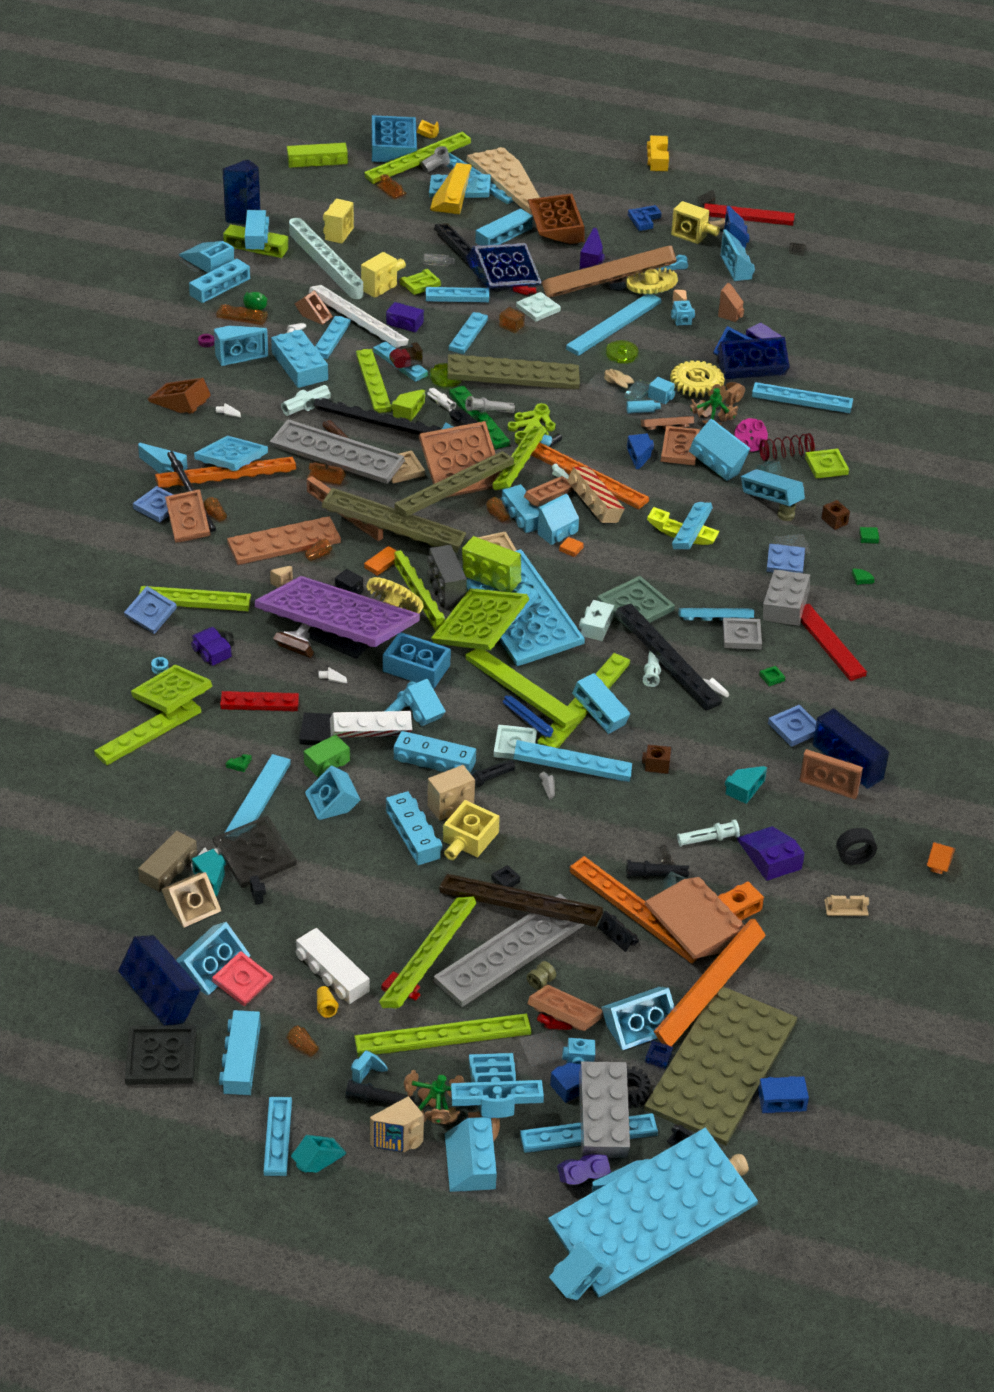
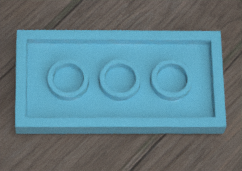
M470 174L464 198L489 197L491 174ZM431 175L429 197H434L448 175Z

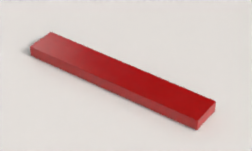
M705 203L704 209L709 210V217L725 218L727 206ZM730 206L745 221L793 226L795 213Z
M806 604L801 616V623L849 681L865 677L867 671L813 607L810 604Z

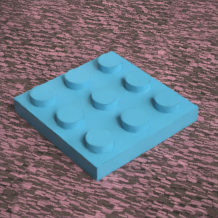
M226 436L195 452L194 456L196 460H200L203 463H210L217 467H225L231 471H237L242 466L248 465L250 462L267 454L268 446Z

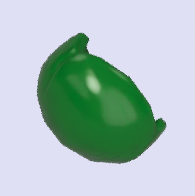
M246 292L243 297V304L251 312H260L265 309L268 298L260 292Z

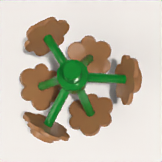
M715 384L709 392L711 395L710 400L706 402L701 400L696 404L693 399L691 400L690 411L693 414L697 413L698 417L703 416L707 418L711 416V419L714 420L716 407L719 406L721 407V412L718 413L720 421L733 420L737 416L738 406L733 407L731 405L727 407L722 403L729 396L726 387L723 385ZM702 420V422L705 423V424L709 421V420Z
M412 1070L411 1074L405 1077L404 1088L407 1095L412 1096L417 1087H422L417 1093L418 1097L422 1099V1103L417 1107L424 1114V1122L427 1118L436 1124H451L455 1122L460 1115V1111H456V1108L453 1107L448 1108L445 1092L447 1091L451 1097V1083H466L464 1078L460 1075L456 1076L455 1079L449 1081L450 1086H446L447 1078L444 1075H438L437 1080L433 1081L432 1084L418 1082V1073ZM428 1104L431 1107H436V1109L425 1113L422 1110Z

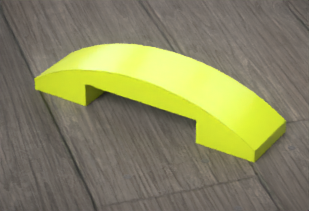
M653 507L647 520L661 532L675 538L683 523L669 519V512ZM703 525L693 544H713L719 531Z

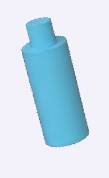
M654 400L627 401L626 404L627 413L655 412V409L661 408L660 402L655 403Z

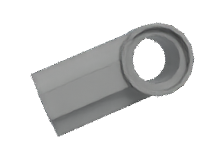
M446 147L436 148L435 154L421 162V167L426 173H429L438 166L444 167L450 163Z

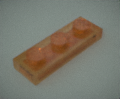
M222 304L216 313L217 318L262 326L268 317V312Z

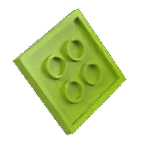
M173 665L131 690L133 698L168 714L174 712L181 705L190 702L196 696L205 693L206 690L212 687L211 680L178 665Z

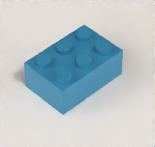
M402 632L398 633L383 654V672L416 683L428 679L432 688H435L450 667L451 649Z

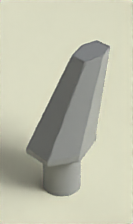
M542 772L539 778L543 781L542 785L550 800L555 796V779L553 775L548 776L545 772Z

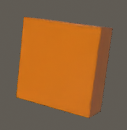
M568 537L559 546V551L575 557L583 549L584 543Z

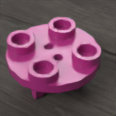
M748 418L737 425L734 436L750 448L749 452H755L759 450L760 441L762 439L767 440L768 433L761 420Z

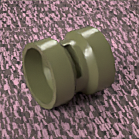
M779 503L778 518L783 521L793 520L796 503L791 506Z
M542 961L537 965L536 970H531L527 974V981L530 986L540 990L547 985V982H551L556 978V971L550 963Z

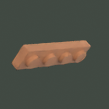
M561 476L526 491L524 498L530 504L538 507L572 492L574 489L567 482L568 479Z

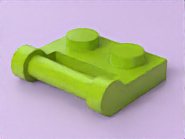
M424 269L421 273L409 277L399 278L400 285L405 286L413 295L425 292L426 287L441 286V280L429 269Z

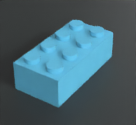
M302 329L271 337L272 354L297 388L328 380L327 362Z

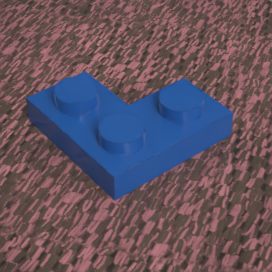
M656 205L628 210L629 218L639 231L653 229V222L651 220L659 219L662 215Z

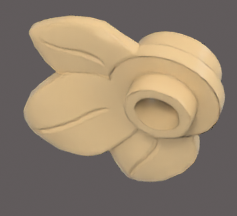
M610 369L604 372V379L610 383H616L624 388H628L627 384H634V380L630 376L624 375L620 371Z

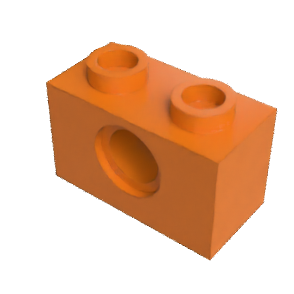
M749 881L742 885H737L734 889L718 896L741 921L762 910L764 896Z

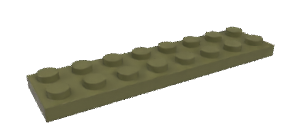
M448 354L447 379L563 389H579L580 387L579 365Z
M335 488L330 490L322 503V508L329 512L343 514L346 518H354L364 524H372L379 529H387L397 535H405L415 541L426 542L433 547L451 545L456 553H458L466 537V532L415 515L405 517L394 508Z

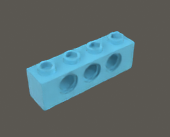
M235 259L189 282L190 296L204 303L249 280L250 266L239 259Z

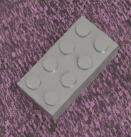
M581 1062L579 1070L581 1156L601 1154L606 1155L607 1158H627L630 1149L626 1062Z

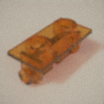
M381 175V183L377 184V186L392 198L396 199L407 194L403 191L402 185L394 180L392 181L389 175Z
M313 462L309 465V470L311 471L307 478L313 476L319 481L341 485L346 473H344L341 467L328 465V470H326L325 464Z

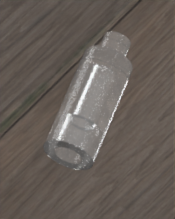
M424 253L423 264L449 266V264H455V258H449V255Z

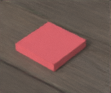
M240 951L212 977V982L241 1005L246 1006L272 981L273 976Z

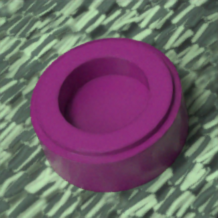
M202 334L198 337V344L201 347H211L215 343L214 336L211 334Z

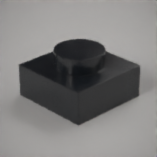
M626 276L610 281V289L620 291L626 288Z
M508 865L491 874V880L498 885L513 887L520 883L521 877Z
M258 875L250 877V891L255 905L262 904L263 895H266L264 882L260 883Z

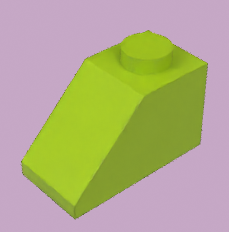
M425 390L400 394L391 405L393 416L412 421L425 404Z

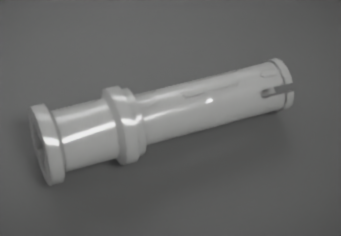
M468 396L465 402L467 411L479 410L481 413L494 411L513 414L515 411L514 403L489 401L485 397L479 399Z

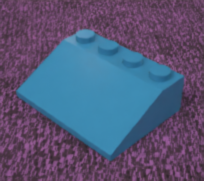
M372 115V162H388L417 151L416 117Z

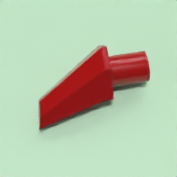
M512 287L514 292L523 295L536 294V287Z
M540 1013L537 1017V1021L543 1023L547 1029L571 1030L573 1028L571 1024L557 1021L550 1015L546 1016Z

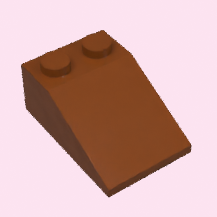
M204 378L166 383L147 399L151 403L170 410L190 414L195 412L199 405L206 403V399L211 394Z

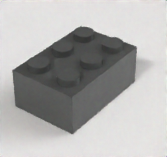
M451 545L430 548V556H427L429 570H427L428 580L432 581V588L434 592H437L439 604H442L445 610L453 609L466 594L467 578Z

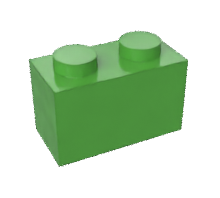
M337 735L304 750V764L317 777H320L331 765L337 768L344 766L350 761V747Z

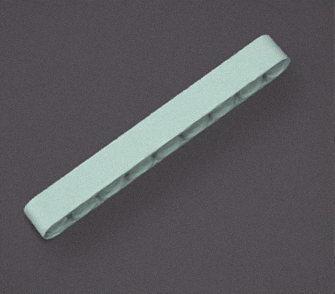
M290 219V236L351 298H362L363 281L302 219Z

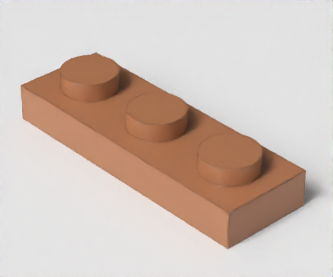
M694 416L641 420V427H646V430L656 429V426L662 425L663 429H666V426L679 424V427H689V423H694Z

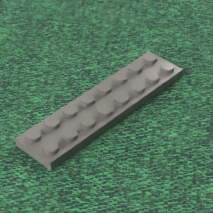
M289 419L270 440L272 447L386 484L389 483L405 462L402 455Z
M558 894L557 896H555V897H558V898L566 899V898H565L564 896H562L561 894ZM529 913L434 976V983L463 1007L583 927L584 924Z

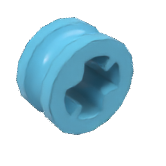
M157 657L151 662L154 674L158 675L169 668L166 658Z

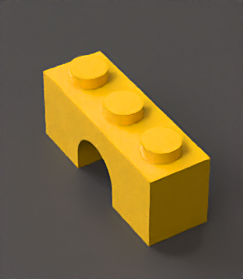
M650 135V141H647V165L650 166V171H668V136Z

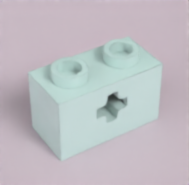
M593 600L590 607L587 606L585 617L581 618L579 623L583 637L603 641L613 620L614 605Z

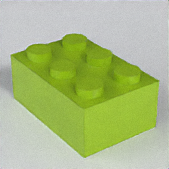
M475 536L462 548L463 572L467 578L504 592H512L521 582V553Z

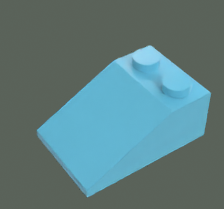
M225 326L214 329L215 356L221 366L268 356L267 328Z

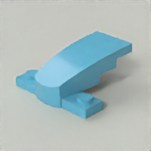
M513 1053L469 1055L472 1083H451L452 1106L477 1105L483 1117H509L514 1115L515 1104L543 1103L544 1101L542 1080L516 1081Z

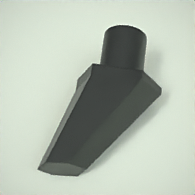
M216 628L220 636L230 646H233V634Z

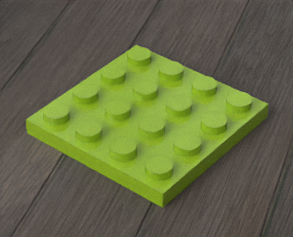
M470 588L431 639L435 644L491 650L530 599L527 594Z

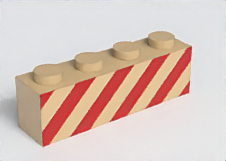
M573 467L567 482L600 522H619L625 508L590 467Z

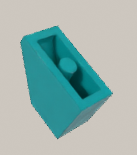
M767 767L737 769L725 781V794L747 804L765 782Z
M211 849L192 858V869L194 874L206 872L215 896H218L225 875L224 866H226V862L222 855H218L214 849Z
M306 1135L291 1157L296 1162L297 1168L302 1172L317 1173L346 1155V1152L334 1138Z

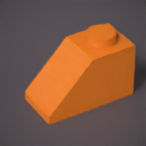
M933 842L927 866L931 867L930 871L942 874L943 871L948 872L956 848Z

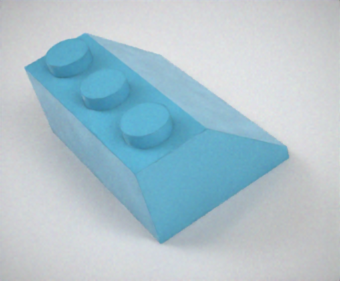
M723 230L720 256L733 280L752 279L755 267L751 263L749 255L746 254L745 248L742 247L740 241L730 232Z
M710 419L694 438L689 452L728 481L740 473L750 448L716 421Z
M224 922L212 926L171 965L183 981L209 995L218 987L212 982V977L240 951L248 957L251 955L228 923Z
M657 987L602 1006L601 1008L608 1029L621 1050H625L656 1039L657 1036L654 1031L673 1010L674 1003L669 988Z
M467 1118L445 1133L450 1192L496 1189L497 1172L491 1118Z

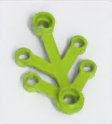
M540 403L535 406L533 411L516 413L514 415L516 422H509L508 430L514 432L519 427L526 426L523 431L515 433V442L519 445L529 429L542 426L539 422L541 418L545 422V429L547 431H554L555 423L549 418V407L546 404Z

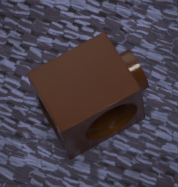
M838 500L823 505L821 519L831 528L836 530L848 524L850 511Z
M648 744L647 752H643L642 764H646L645 771L668 774L671 747Z

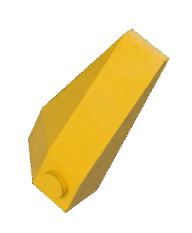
M456 163L434 195L430 211L452 214L461 213L472 165Z

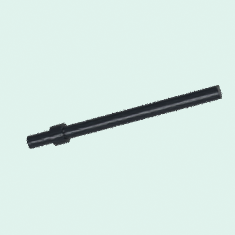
M173 451L168 452L167 456L171 461V467L174 472H177L187 492L194 491L183 470L181 461L176 458ZM205 509L209 530L214 532L216 527Z

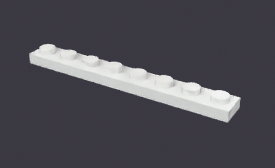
M322 285L310 287L309 293L315 290L327 306L336 309L338 313L344 314L348 319L368 329L370 333L376 334L381 340L387 341L393 347L400 348V346L408 344L409 339Z

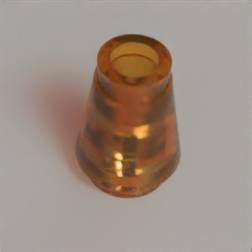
M209 497L204 501V508L209 515L219 522L227 518V514L217 498Z
M497 497L488 500L486 504L487 510L501 522L507 521L510 516L502 500Z
M326 538L319 539L305 552V556L311 562L312 560L329 555L330 551H332V546Z
M297 1025L288 1033L287 1039L293 1047L310 1057L318 1052L319 1046H317L304 1027Z

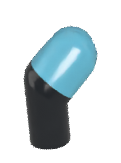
M559 433L553 436L544 434L540 443L552 447L562 440V436Z

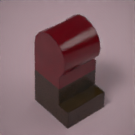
M415 342L411 343L409 348L391 351L389 358L396 368L423 364V350Z

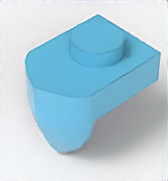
M366 1050L359 1059L354 1060L351 1066L352 1079L357 1083H361L371 1069L384 1072L388 1068L377 1055Z

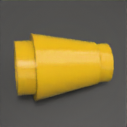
M322 986L317 989V1011L325 1018L334 1016L337 1013L338 1003L329 988Z

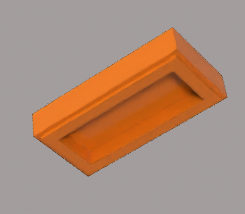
M389 546L366 561L364 568L378 576L394 564V552L396 550Z

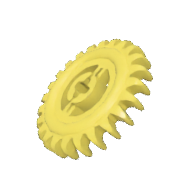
M661 268L658 271L649 269L645 273H640V275L635 274V277L634 275L628 276L626 284L627 288L634 293L657 294L658 292L662 293L673 288L678 282L677 273L671 271V269H669L668 273L666 268H664L663 272H661Z
M692 360L690 362L686 361L684 364L680 363L674 367L670 375L671 382L675 384L674 388L678 386V392L683 388V395L686 391H689L690 397L695 392L696 398L699 392L702 393L703 398L705 392L710 397L709 392L713 389V386L715 384L722 386L725 381L724 374L719 368L717 369V366H712L711 363L706 364L705 361L700 362L698 360L696 362Z
M373 577L367 583L366 588H368V591L371 590L370 594L376 591L374 597L376 598L378 595H381L380 601L383 600L384 603L397 607L400 606V608L405 607L406 610L411 609L412 612L418 614L424 607L422 600L416 594L398 583L380 577Z

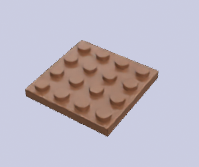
M485 421L421 433L419 435L433 484L495 455ZM501 471L448 497L492 489V484Z

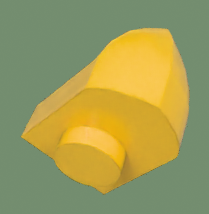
M422 120L416 133L430 139L435 138L439 133V124L437 121L433 125Z

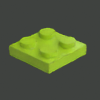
M839 449L805 453V459L815 479L848 475L849 468Z

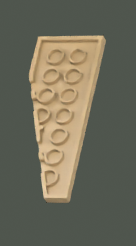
M502 147L467 155L466 161L482 174H491V182L496 184L500 190L506 192L505 194L508 197H512L515 203L532 215L528 199L540 197L519 160Z

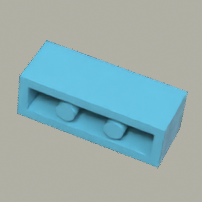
M247 210L245 249H264L265 243H268L269 217L266 216V210Z
M520 484L503 489L502 498L500 499L501 505L509 511L510 517L516 520L518 527L522 528L525 533L538 530L539 506L530 504L524 498L526 493L524 487Z
M595 673L577 681L572 694L608 734L626 724L630 712Z

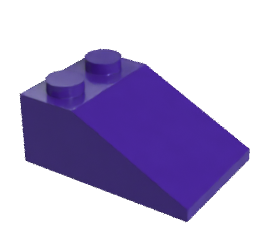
M593 228L580 252L579 270L600 265L604 262L605 254H603V246L597 228Z
M773 826L737 837V841L766 881L802 869L805 854L795 839Z

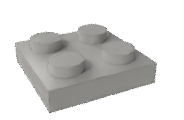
M723 618L724 648L761 649L760 619Z

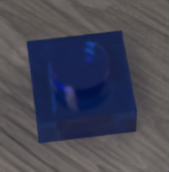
M652 1041L646 1054L645 1062L666 1068L672 1055L673 1047Z

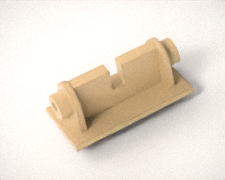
M831 895L824 900L827 916H868L867 905H869V897H865V895L850 896V899H846V896Z

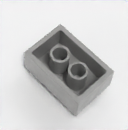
M774 570L763 603V620L799 626L810 592V574Z

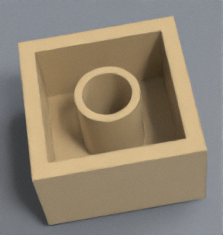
M464 765L428 778L427 806L439 821L450 818L464 800L474 804L475 779Z

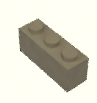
M176 831L138 868L139 882L158 892L167 887L177 874L182 873L185 866L192 861V858L197 856L196 840Z

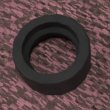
M865 828L847 830L840 835L836 843L841 860L849 865L868 862L875 856L878 848L872 832ZM866 843L857 850H847L854 844Z

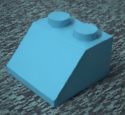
M567 494L539 507L538 535L552 545L560 542L578 531L579 517Z
M332 765L305 791L318 820L348 813L361 800L348 773Z

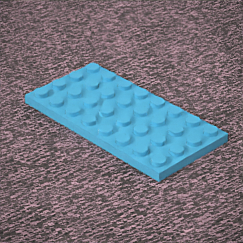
M521 549L515 551L521 553V582L512 593H516L523 585L539 593V598L499 639L515 665L520 666L585 644V638ZM467 578L466 592L470 588L501 591Z
M705 1127L549 1217L548 1222L568 1253L574 1245L583 1242L590 1244L608 1264L607 1268L591 1284V1288L599 1298L756 1206L758 1200Z

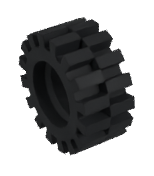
M627 1066V1083L638 1087L637 1090L628 1091V1108H631L633 1104L636 1108L639 1107V1103L643 1105L649 1097L650 1078H648L646 1072L643 1074L642 1069L639 1068L636 1071L635 1066H632V1069H629Z

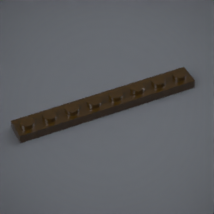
M447 874L439 886L440 893L456 897L474 896L475 901L596 927L603 914V907L451 874Z

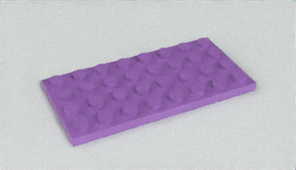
M303 576L255 600V607L262 609L264 612H271L279 617L307 624V626L317 627L325 632H332L340 637H347L355 642L365 643L370 647H377L379 644L420 621V614Z

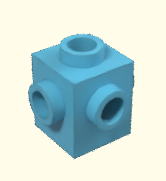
M674 301L671 318L674 319L676 326L692 325V318H695L694 308L692 309L690 301Z
M568 1038L567 1047L563 1046L562 1060H566V1064L569 1062L576 1064L594 1062L595 1040Z

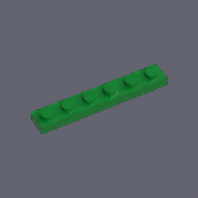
M465 386L449 390V395L461 409L478 422H486L494 450L510 446V440L486 412L466 410V399L472 395Z

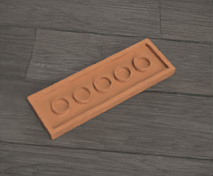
M329 516L227 538V543L237 565L341 543V537Z

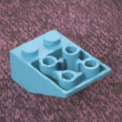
M224 241L206 242L180 253L179 256L209 273L234 260V247Z

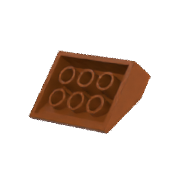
M572 193L528 199L539 235L568 244L585 242L584 224Z

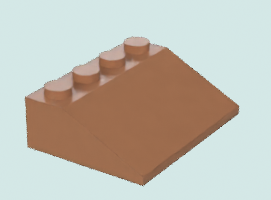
M700 877L684 879L646 900L644 903L693 959L722 953L745 926Z

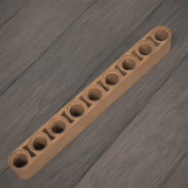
M666 246L552 277L541 283L545 295L550 298L617 280L625 276L639 274L649 269L668 266L677 262L673 247Z

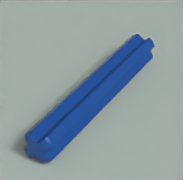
M506 695L504 697L503 704L544 737L552 736L554 732L552 727L512 696Z

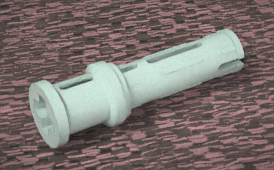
M649 650L648 663L644 667L643 683L646 686L655 687L660 682L658 675L661 672L659 660Z
M735 819L730 823H715L711 828L677 834V840L681 847L712 839L722 841L723 838L731 836L736 838L740 836V831Z

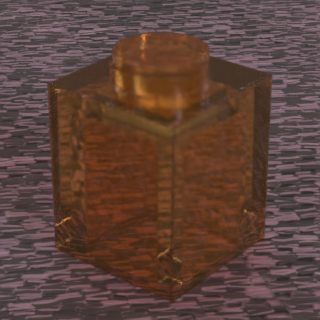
M508 307L499 315V327L513 333L518 332L524 327L525 313Z

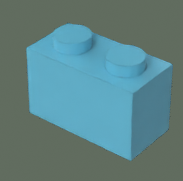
M428 679L407 687L403 693L405 703L410 706L415 721L419 722L421 727L440 719L446 712Z
M579 1242L570 1249L569 1255L554 1267V1272L549 1278L566 1298L578 1300L607 1268L608 1264L590 1244Z

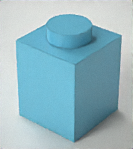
M657 377L649 384L648 398L666 404L675 396V384Z

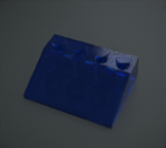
M526 243L474 246L466 256L471 270L488 288L542 284Z

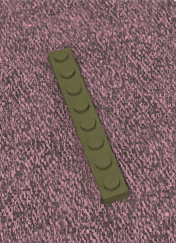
M501 451L396 502L395 510L405 517L412 515L513 465L514 458Z

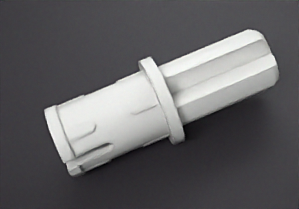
M435 388L429 389L427 395L436 401L438 406H443L449 412L452 410L451 408L455 410L456 403L447 398L446 394L440 393Z

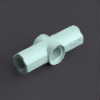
M326 385L308 392L301 390L294 398L281 403V409L286 416L303 409L310 411V409L315 408V399L331 398V393Z

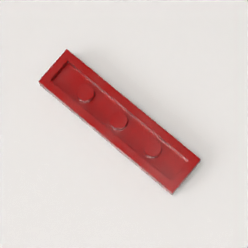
M222 691L220 708L230 710L298 711L299 693Z

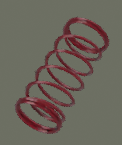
M810 433L802 434L800 438L797 435H793V437L799 439L798 449L801 456H803V445L801 442L803 435H805L804 445L806 452H813L815 450L814 439ZM785 436L783 440H781L778 437L776 438L781 441V453L783 458L786 457V449L783 443L785 438H788L790 440L791 456L794 457L795 455L794 445L792 443L793 437L790 439L788 436ZM762 439L760 441L759 450L762 460L768 461L769 459L768 440L773 443V457L775 460L777 459L776 439L774 442L771 439ZM807 439H808L809 444H810V451H809V448H808Z

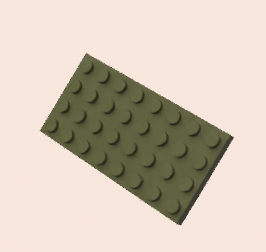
M722 986L702 1010L646 1102L644 1110L674 1124H682L684 1128L695 1133L706 1127L716 1142L726 1146L757 1093L760 1078L766 1077L794 1028L797 1017Z

